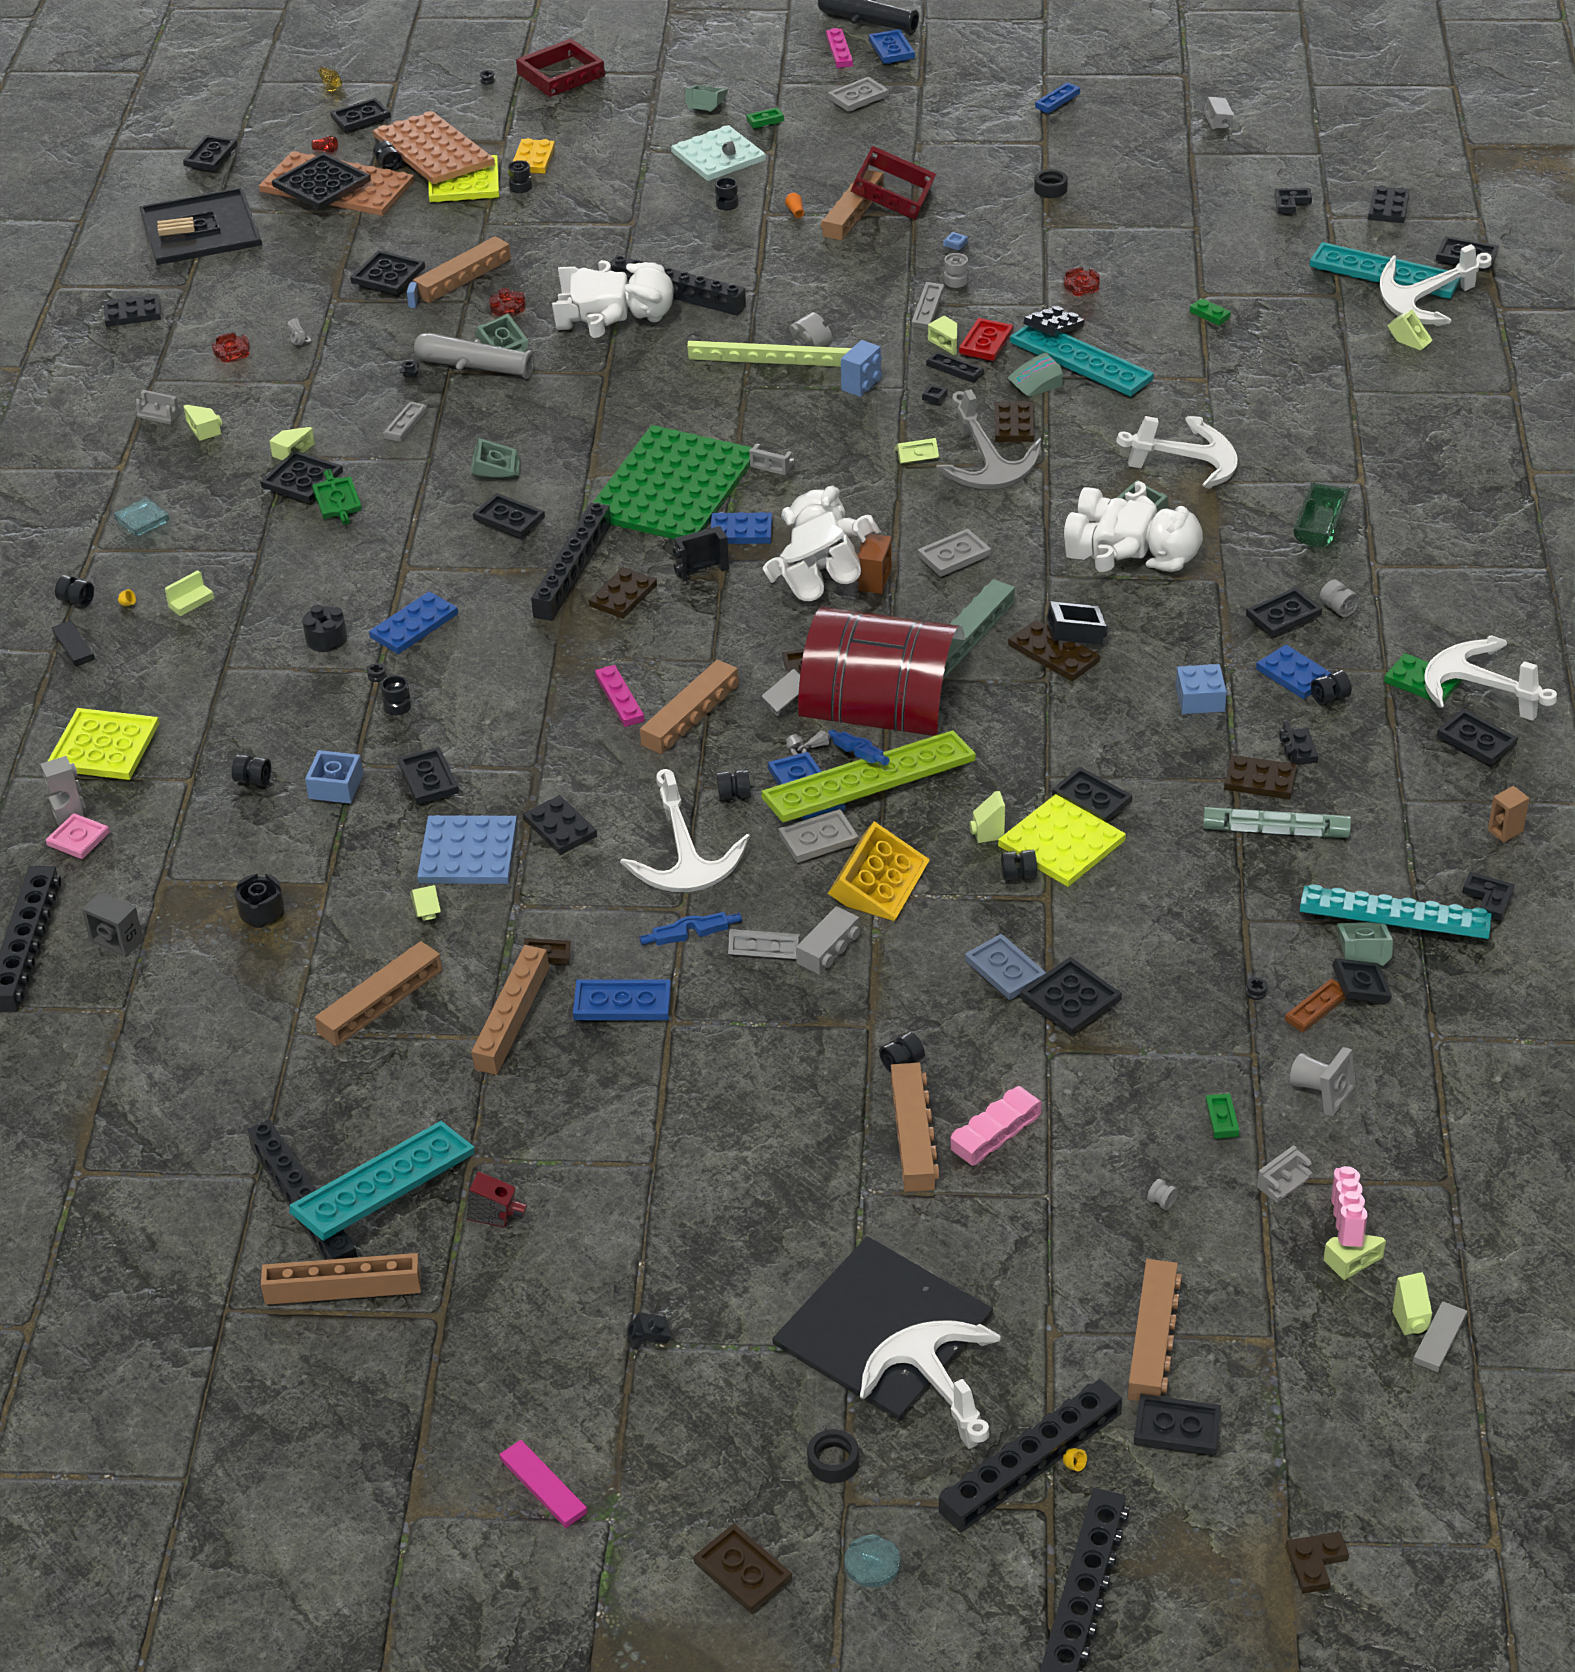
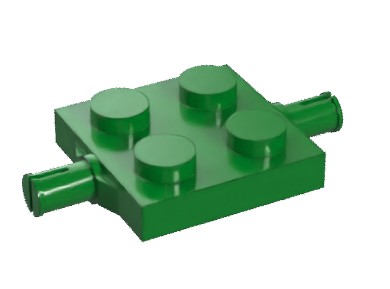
M331 469L325 470L326 480L312 485L323 519L340 516L343 525L349 524L350 519L347 514L362 511L351 476L334 478Z

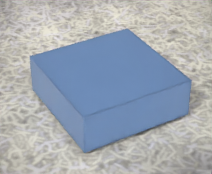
M952 232L944 240L943 246L960 250L968 243V237Z
M417 282L409 283L407 290L409 308H416L419 299Z

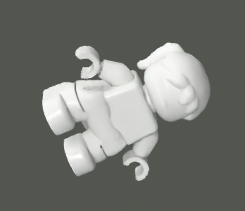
M599 261V271L587 268L558 267L562 294H558L559 301L557 303H552L557 330H569L573 327V322L583 321L588 323L591 337L597 338L605 333L604 326L626 320L628 307H630V311L636 318L648 317L647 319L650 322H658L672 305L674 288L670 277L665 273L662 265L647 262L627 264L626 269L634 273L629 280V284L626 273L611 271V265L608 261Z
M1137 481L1134 484L1135 493H1125L1126 500L1122 498H1104L1099 489L1084 487L1079 497L1078 513L1071 512L1066 519L1064 538L1068 558L1085 560L1091 556V558L1095 559V567L1099 572L1111 570L1115 565L1114 559L1143 558L1149 548L1155 558L1149 559L1146 562V567L1175 572L1181 570L1185 563L1195 557L1203 541V532L1196 516L1184 506H1178L1175 510L1167 508L1157 512L1156 504L1147 497L1145 484Z
M828 486L825 490H811L796 498L791 507H786L782 510V519L787 525L792 526L791 543L786 546L780 557L772 558L763 566V571L771 583L775 582L778 576L783 575L793 593L803 601H813L822 595L824 581L820 570L826 567L830 576L840 584H849L857 580L861 573L860 560L855 553L854 545L848 537L858 536L860 541L864 542L866 540L864 536L867 534L881 532L871 515L861 516L857 520L845 518V510L839 499L840 491L834 486Z

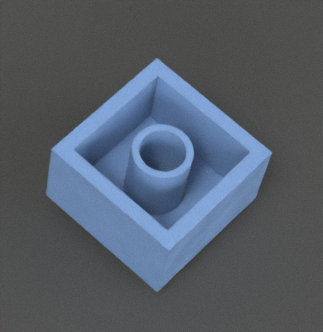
M861 340L841 358V390L861 397L881 379V346Z
M1220 664L1177 667L1175 687L1182 714L1225 712L1227 691Z
M318 750L305 778L308 798L351 803L363 777L361 756L358 754Z

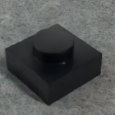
M930 384L922 393V400L933 404H940L948 395V388Z

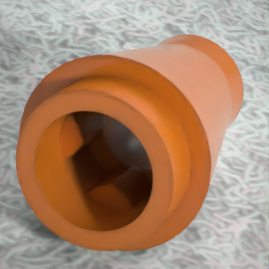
M797 193L788 194L785 198V205L796 218H801L804 215L802 197Z

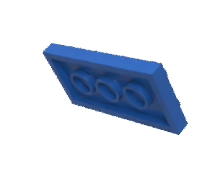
M428 591L371 629L369 636L393 652L400 654L456 616L458 608Z
M808 752L768 762V770L778 785L822 772ZM842 803L802 816L801 818L804 821L839 809L844 812L845 804Z
M576 980L573 1020H669L671 980Z

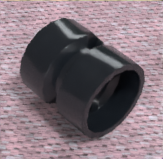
M384 140L376 144L373 150L376 160L383 169L396 171L402 164L400 153L389 141Z
M523 160L509 163L507 169L510 176V190L514 193H525L531 190L532 183L529 163Z
M723 177L715 182L716 207L720 210L728 211L738 207V185L734 178Z
M63 575L56 583L55 596L60 601L71 602L73 605L87 607L94 597V586L89 581Z
M1342 670L1311 681V692L1319 705H1326L1351 695L1350 679Z
M391 675L383 679L380 685L385 712L395 716L407 713L411 709L408 680L401 675Z
M236 755L232 764L233 781L246 784L250 782L252 785L266 786L271 776V761L267 758L255 757L253 759L249 755Z
M748 769L736 770L734 774H731L730 771L717 772L719 800H730L735 795L738 799L751 797Z
M1034 849L1021 850L1019 854L1015 851L1001 853L1004 881L1018 880L1020 876L1023 880L1037 878V861ZM1015 863H1019V868H1015Z
M908 1031L896 1038L895 1042L891 1041L880 1047L879 1056L885 1068L891 1073L892 1064L916 1063L925 1057V1050L920 1039L913 1032Z

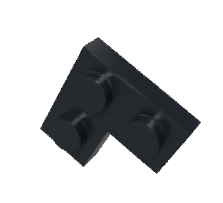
M1275 188L1274 196L1277 213L1285 215L1295 213V204L1304 205L1312 203L1310 188Z
M1469 872L1462 893L1482 898L1483 901L1480 908L1485 909L1487 913H1491V918L1502 920L1513 894L1515 884Z

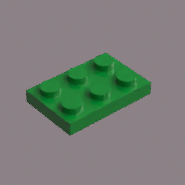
M1404 653L1387 672L1384 682L1433 701L1425 688V670L1429 662ZM1449 679L1441 684L1443 703L1459 686L1462 679Z

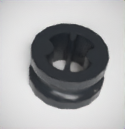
M492 70L480 72V82L484 85L493 84L495 82L494 72Z
M373 663L367 667V676L370 681L381 682L386 678V667L384 664Z
M1261 978L1249 979L1246 984V996L1253 1000L1263 999L1267 994L1268 984Z

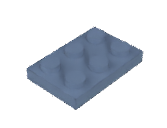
M1002 934L965 953V961L1008 1000L1020 995L1023 989L1046 974L1043 969Z

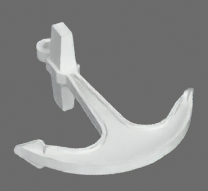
M1470 244L1461 249L1460 263H1458L1456 268L1409 286H1402L1394 281L1396 256L1394 255L1385 266L1380 278L1381 297L1385 305L1397 316L1413 309L1422 324H1434L1437 327L1449 324L1452 321L1449 317L1440 312L1434 313L1421 310L1416 307V301L1459 277L1461 288L1464 291L1475 287L1476 273L1479 268H1488L1491 265V255L1480 253L1476 257L1475 247Z
M1145 416L1137 434L1132 436L1128 432H1120L1116 439V442L1123 447L1133 446L1128 460L1130 467L1142 468L1149 451L1152 450L1210 462L1217 470L1203 483V486L1208 489L1230 479L1237 466V454L1231 443L1216 429L1205 424L1202 417L1188 416L1186 417V422L1192 432L1202 435L1209 441V445L1154 439L1159 423L1158 418Z
M1492 635L1485 640L1463 642L1443 650L1429 662L1425 670L1426 691L1437 707L1440 708L1444 707L1441 684L1446 680L1454 678L1515 693L1519 700L1520 717L1532 721L1537 717L1538 700L1542 705H1553L1557 701V693L1552 689L1542 690L1538 681V667L1535 664L1524 661L1520 665L1519 682L1467 662L1466 659L1472 655L1486 652L1491 655L1507 645L1506 640Z
M668 769L660 770L657 773V784L661 787L660 796L667 820L672 821L679 858L678 862L673 868L666 871L653 869L634 860L621 859L620 863L643 882L661 890L693 892L711 887L725 879L736 868L743 856L750 835L746 834L719 860L708 861L699 857L679 809L681 798L674 774Z
M932 1321L905 1328L883 1341L869 1357L862 1377L860 1398L864 1399L871 1394L872 1389L877 1385L882 1374L889 1366L896 1363L912 1364L921 1371L951 1405V1413L957 1421L960 1438L968 1449L973 1448L978 1443L988 1439V1423L980 1419V1412L975 1408L972 1391L963 1379L953 1384L935 1352L941 1344L948 1341L974 1342L984 1346L1000 1341L1001 1336L981 1324L976 1326L958 1321Z

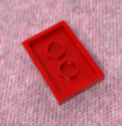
M978 318L959 346V354L995 361L1013 333V325Z

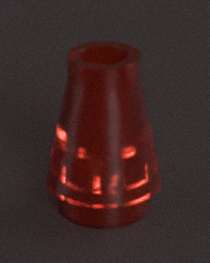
M329 135L312 140L311 146L313 150L333 153L338 149V140L336 137Z

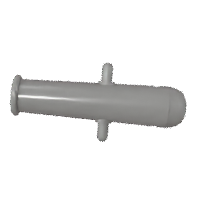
M423 333L416 338L414 344V352L419 359L425 362L456 366L458 370L465 367L520 375L524 379H528L534 368L535 358L531 350L522 352L483 344L480 339H476L473 342L434 333Z

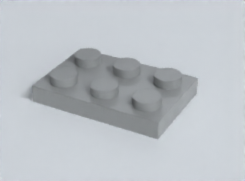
M870 77L828 92V99L848 112L889 96V90Z
M969 529L918 549V557L940 577L991 555V548Z
M840 809L779 828L780 838L797 863L858 844L859 836Z

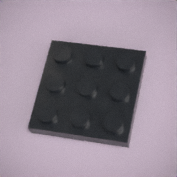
M378 250L350 277L351 283L398 295L425 268V261Z
M294 450L260 481L261 488L311 503L315 499L312 485L326 480L324 471L331 469L334 478H337L343 472L342 465Z
M1069 957L1020 992V998L1070 1035H1073L1122 1000V993L1075 959Z

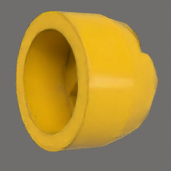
M127 589L119 594L118 602L120 605L128 607L136 603V596L132 590Z
M1068 1449L1066 1454L1063 1455V1463L1070 1470L1081 1471L1086 1466L1087 1455L1082 1449Z

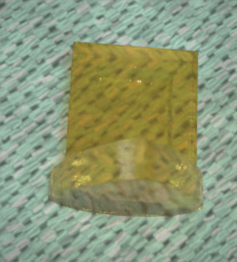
M322 66L319 68L318 73L323 83L327 84L326 90L335 91L342 86L343 83L337 71Z

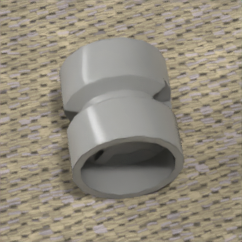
M960 253L947 255L944 259L945 284L953 288L965 286L968 282V257Z
M1336 579L1325 584L1319 597L1322 603L1332 608L1333 611L1342 617L1351 615L1356 610L1360 600L1358 594Z

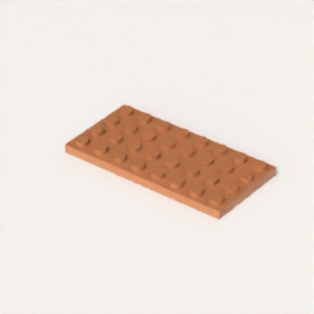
M427 111L420 116H411L404 121H395L391 125H382L378 129L372 130L373 136L377 140L391 142L402 156V160L432 184L495 165V160L491 155L432 111Z
M297 151L291 152L259 185L260 192L295 198L273 187L272 180L314 158L315 155L303 154ZM345 162L370 174L371 181L329 205L383 216L414 182V175L391 171L390 169H380L374 166L360 165L359 163Z

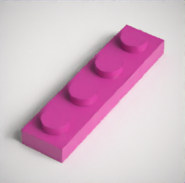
M838 28L826 30V38L836 68L853 66V60L843 30Z
M612 665L595 670V677L623 726L627 727L644 722V714L616 666Z

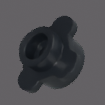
M413 361L402 362V368L399 371L405 377H414L418 374L417 368L420 364Z

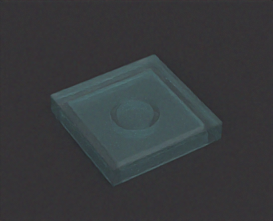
M148 497L114 513V518L135 536L170 520L169 515Z

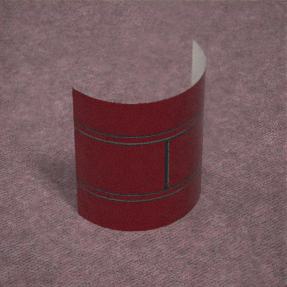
M820 607L812 620L805 644L799 681L798 715L800 717L930 736L938 735L939 702L945 664L952 639L965 640L963 627Z

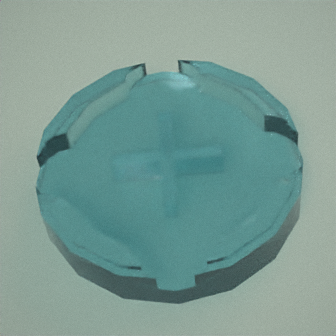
M862 1536L855 1539L849 1545L847 1552H845V1571L849 1578L860 1586L869 1588L881 1587L890 1583L898 1574L900 1568L899 1551L893 1542L881 1539V1536Z

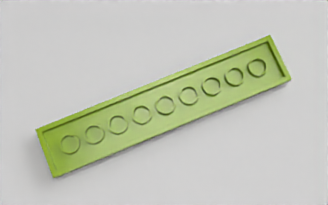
M952 730L883 752L884 756L890 760L888 765L883 766L878 762L870 763L860 759L762 790L761 798L782 822H786L975 761L976 754Z

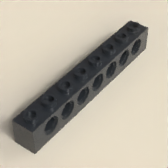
M616 255L609 263L611 271L626 273L629 284V280L634 273L628 271L626 265L644 262ZM664 267L665 273L670 277L673 284L674 300L736 316L746 307L744 287Z
M590 503L531 597L534 618L553 621L611 526L610 505Z
M28 866L0 949V1012H18L20 1003L24 1001V990L30 983L31 969L35 968L36 953L40 952V941L46 934L47 920L51 919V908L56 903L57 889L61 888V876L57 874L56 866Z
M270 1119L247 1129L252 1151L289 1207L290 1204L317 1190ZM300 1222L324 1260L357 1258L356 1247L344 1230L325 1240H321Z
M1100 1378L1092 1384H1087L1075 1397L1065 1400L1056 1411L1046 1414L1041 1422L1034 1427L1027 1428L1015 1441L1005 1444L1000 1452L993 1457L986 1458L974 1471L964 1474L955 1485L945 1488L939 1495V1513L960 1533L964 1532L1061 1460L1068 1449L1077 1448L1119 1417L1122 1410V1397Z
M1093 1487L1040 1672H1084L1080 1669L1082 1663H1088L1091 1649L1090 1646H1087L1088 1640H1094L1097 1630V1622H1094L1096 1615L1101 1616L1104 1599L1101 1598L1102 1592L1107 1593L1111 1576L1107 1575L1108 1569H1114L1117 1552L1113 1551L1115 1546L1121 1545L1123 1530L1120 1529L1121 1523L1126 1524L1129 1516L1130 1507L1125 1506L1126 1495Z

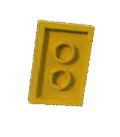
M521 139L513 161H526L530 165L531 173L545 174L555 149V141L547 139Z

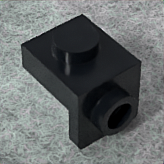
M638 1312L627 1328V1336L633 1349H638L644 1340L667 1344L672 1337L667 1319L664 1316Z

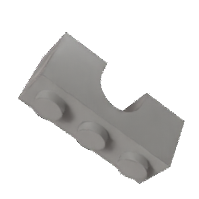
M66 756L41 763L44 781L50 794L61 791L49 797L52 813L58 826L62 825L73 813L84 817L82 810L86 809L82 796L79 797L78 794L82 790L79 781L74 778L78 776L74 763L70 764Z

